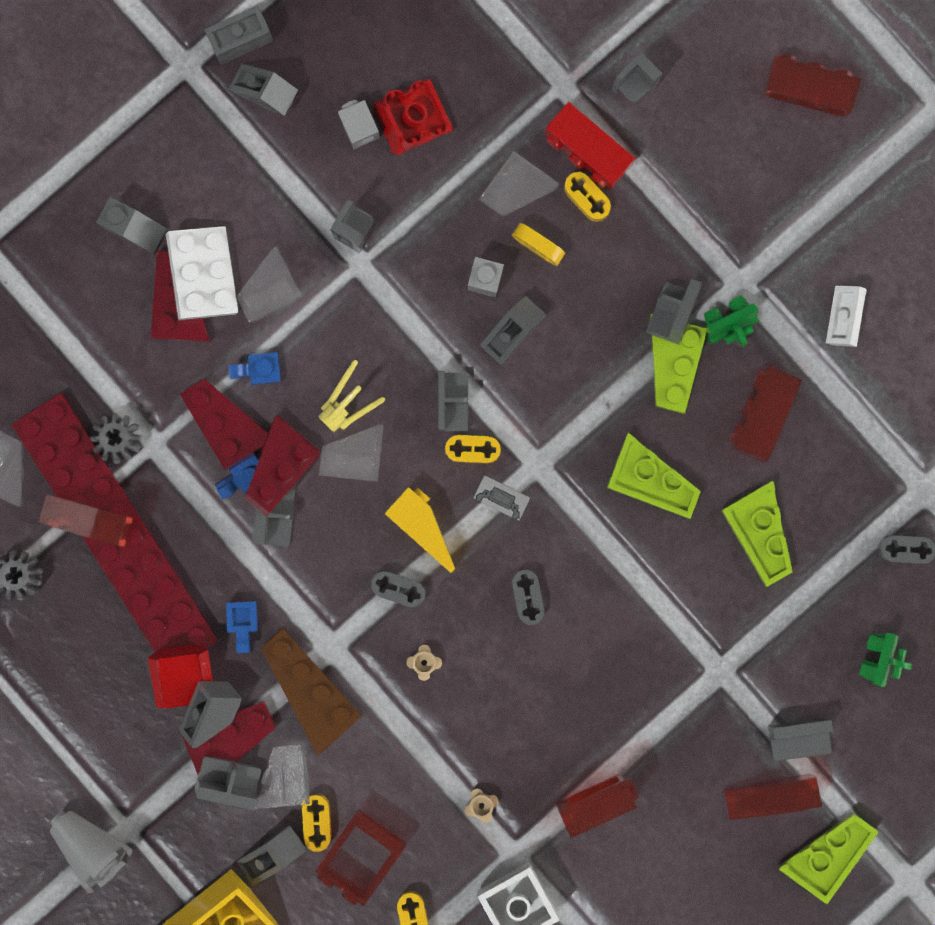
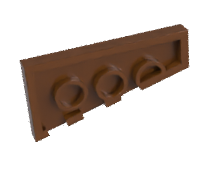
M284 628L261 648L317 756H319L360 719L362 714Z

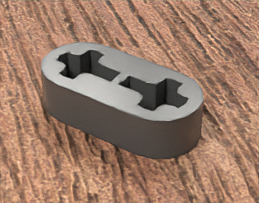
M886 536L879 542L878 553L882 559L888 562L925 564L933 561L935 558V543L925 537ZM892 540L895 546L904 547V552H895L894 557H891V553L885 549L886 545H891ZM921 542H923L924 547L929 548V553L924 554L923 559H920L919 553H910V547H920Z
M530 570L518 571L512 579L518 616L527 625L538 624L544 616L539 580L537 575ZM526 574L528 579L533 578L534 584L529 586V596H525L523 587L517 586V581L521 580V575ZM531 598L533 607L539 608V613L535 614L534 620H530L528 616H523L522 611L527 609L526 599Z
M378 572L371 582L372 591L377 596L407 607H417L425 599L426 592L422 584L391 572ZM384 576L390 577L389 583L398 586L397 590L386 589L385 593L380 592V586L376 585L377 580H383ZM412 585L418 587L417 592L421 594L420 599H414L412 603L408 602V596L399 593L401 587L405 589H411Z

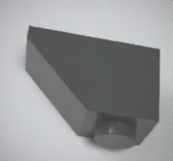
M241 64L228 88L230 91L256 105L281 115H285L292 106L298 89L276 73L246 64Z
M109 197L96 222L102 229L155 255L168 230L139 211L112 197Z
M525 295L505 314L480 346L502 365L547 315Z
M198 681L179 732L192 748H198L233 722L235 714L240 707L242 697L229 682Z
M288 826L236 862L251 885L254 886L284 869L307 850L301 843L299 836Z

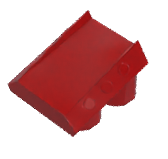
M430 79L414 82L410 87L401 91L396 89L389 91L383 99L373 103V115L376 116L390 146V152L395 155H400L453 131L450 120Z
M191 644L162 648L148 657L157 708L167 709L188 706L198 681H213L208 649Z

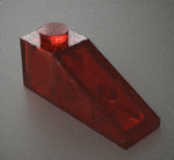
M46 494L38 522L116 546H125L133 518Z
M811 773L724 790L729 820L793 813L823 807L817 777Z

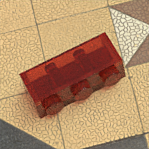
M782 54L780 57L775 56L771 62L762 96L847 118L853 110L861 78L855 77L854 73L848 70L838 69L837 71L825 69L826 66L821 63L809 62L806 64L798 62L794 56Z
M771 366L767 367L764 372H758L753 383V387L757 388L753 399L747 398L741 414L745 415L741 426H735L730 441L734 442L732 450L760 462H768L802 382L801 379Z

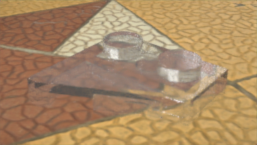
M513 151L479 200L502 217H505L553 192L559 187V183Z
M277 246L269 252L236 296L250 324L302 299Z
M384 425L374 426L322 446L319 476L378 482Z
M0 431V498L17 507H22V480H24L22 459L24 458V444Z
M305 744L273 747L269 758V767L264 772L261 780L263 786L255 809L310 804Z

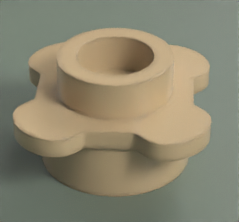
M422 645L419 647V652L407 659V666L413 668L418 673L420 680L425 681L430 678V673L442 666V660L430 652L428 645ZM422 660H426L427 665H422Z
M478 788L472 790V798L469 805L465 806V814L468 817L474 816L481 819L483 823L490 822L493 809L498 805L497 796L486 795ZM483 803L484 808H479V804Z

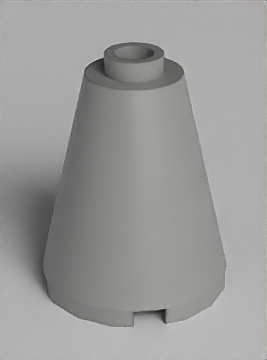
M61 811L50 823L52 825L50 829L51 835L87 893H93L94 890L91 887L96 884L100 887L107 884L126 864L122 860L125 854L129 857L132 854V849L128 845L73 811H68L67 813Z

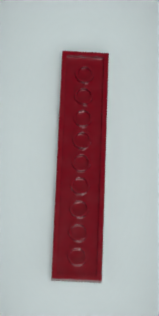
M58 394L11 424L154 652L156 653L162 648L191 644L207 649L218 642V637L106 461L102 460V454L94 452L95 443L90 440V435L64 394Z

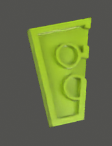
M687 323L679 345L652 335L655 407L685 414L707 328Z
M627 433L607 488L691 519L701 491L659 459L651 450L643 446L630 433Z
M773 481L721 510L765 587L772 585L793 572L786 538L782 529L781 515L777 505Z
M851 813L777 868L825 904H828L879 831L854 813Z

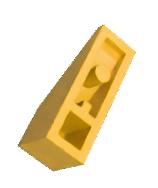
M408 487L385 514L452 573L455 567L433 511L427 504L430 498L418 487L414 491Z

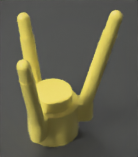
M353 360L328 401L321 407L323 412L318 417L333 432L339 427L345 430L352 422L385 402V398L380 397L353 415L345 418L349 414L345 407L361 391V386H356L340 404L337 401L335 402L356 368L357 360Z

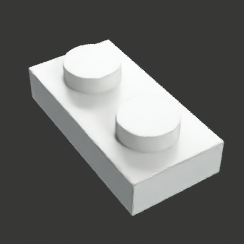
M835 286L826 337L827 344L857 347L866 295L865 288L860 286Z

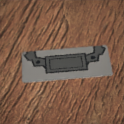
M484 476L474 499L516 520H520L530 497Z

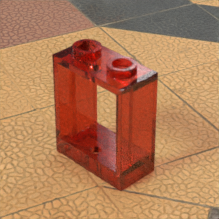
M618 774L557 802L556 806L570 837L573 838L636 809L637 806L634 800L639 797L630 779L624 780L621 774Z
M358 808L315 870L319 874L317 878L330 888L335 885L342 890L343 898L351 904L357 905V903H360L364 906L405 849L406 842ZM355 826L391 851L364 891L328 866Z

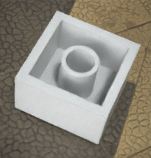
M529 862L477 890V897L493 925H552L560 921L553 904Z

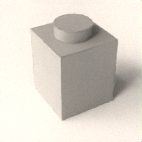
M358 100L350 101L342 106L343 110L338 111L339 118L353 150L380 138L379 131L365 100L358 102Z
M475 257L468 282V290L496 298L504 264Z

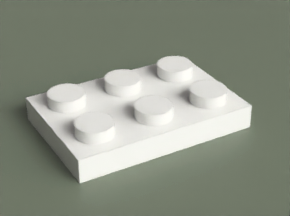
M226 227L168 231L166 239L178 319L187 320L236 315L238 307Z

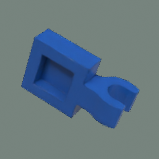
M277 352L248 355L249 364L228 366L230 379L250 377L251 385L281 382Z
M254 452L229 466L228 468L232 475L215 484L223 500L235 493L239 487L244 494L246 493L258 463V458Z
M257 602L226 603L227 633H236V652L251 653L249 632L258 631Z

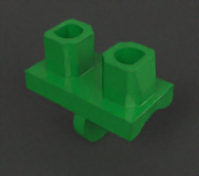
M742 295L728 303L732 314L726 317L722 316L718 308H713L704 313L707 338L711 345L724 339L727 345L737 341L740 347H744L747 345L745 336L753 333L752 325L759 322L757 317L758 308L755 303L750 305Z
M888 632L886 635L870 633L867 649L881 652L878 664L863 660L859 675L873 681L874 685L885 687L891 665H894L891 677L900 679L902 668L911 670L913 664L904 662L907 650L898 648L896 659H893L899 636Z

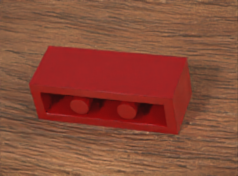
M569 101L545 129L548 144L557 151L560 149L564 150L569 155L568 160L581 170L584 167L591 173V180L600 188L606 186L609 190H612L636 159Z

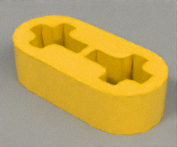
M574 172L567 177L564 186L565 193L582 213L591 221L599 222L606 219L609 215L611 204L607 196L582 172ZM572 180L576 182L582 180L584 182L582 188L587 193L586 196L579 190L575 192L571 190L573 186ZM591 198L596 204L602 202L604 204L602 208L604 213L600 214L597 211L593 214L591 212L592 204L588 199Z
M519 223L512 233V237L552 265L558 266L565 255V252L560 247L523 223Z
M456 435L449 438L446 442L445 451L448 458L455 462L487 464L498 459L501 448L499 442L493 437ZM459 440L462 446L472 448L471 452H462L461 457H455V452L450 451V446H454L456 441ZM485 442H491V447L496 448V453H491L490 458H484V453L474 452V447H484Z
M312 794L306 798L302 807L304 842L311 851L320 852L325 850L331 842L330 805L327 798L322 794ZM313 800H318L319 805H324V809L319 812V820H314V812L308 810V806L313 804ZM315 825L320 826L321 835H326V839L322 840L321 845H316L315 840H310V836L315 833Z
M415 891L404 892L399 897L397 903L400 925H412L417 922V925H429L422 896ZM407 898H412L413 902L419 903L415 907L416 917L411 918L409 909H403L402 905L406 904Z

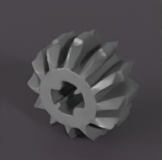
M113 413L112 422L106 416L101 417V421L104 424L103 428L96 424L93 426V429L100 433L99 436H91L90 440L100 442L93 450L95 453L104 451L102 460L108 461L112 456L113 462L118 464L121 461V454L128 461L132 459L128 451L129 449L135 452L139 451L140 448L133 445V441L142 440V436L132 434L138 430L139 426L136 423L128 426L131 420L129 416L125 415L120 421L119 414ZM118 431H120L119 437L122 438V442L120 444L115 442V446H113L114 440L110 437L113 433L118 434Z
M12 550L9 553V559L5 555L0 556V562L3 565L0 566V593L6 591V599L8 600L13 599L15 594L18 600H24L25 592L30 596L36 593L32 584L37 586L42 584L40 579L35 578V574H42L43 569L33 568L37 564L38 559L32 558L28 560L29 553L26 551H22L18 556V553ZM16 571H22L23 577L18 578V580L12 579V574L16 573Z

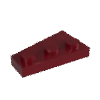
M157 250L151 338L210 343L204 318L178 319L169 252Z
M206 379L180 393L224 470H227L229 466L252 452L255 453L262 449L268 433Z
M278 415L272 420L269 434L264 442L260 458L244 496L246 501L266 517L322 453Z
M262 701L236 712L233 722L198 748H192L184 737L183 740L198 775L205 755L237 762L271 733L276 726L266 701Z

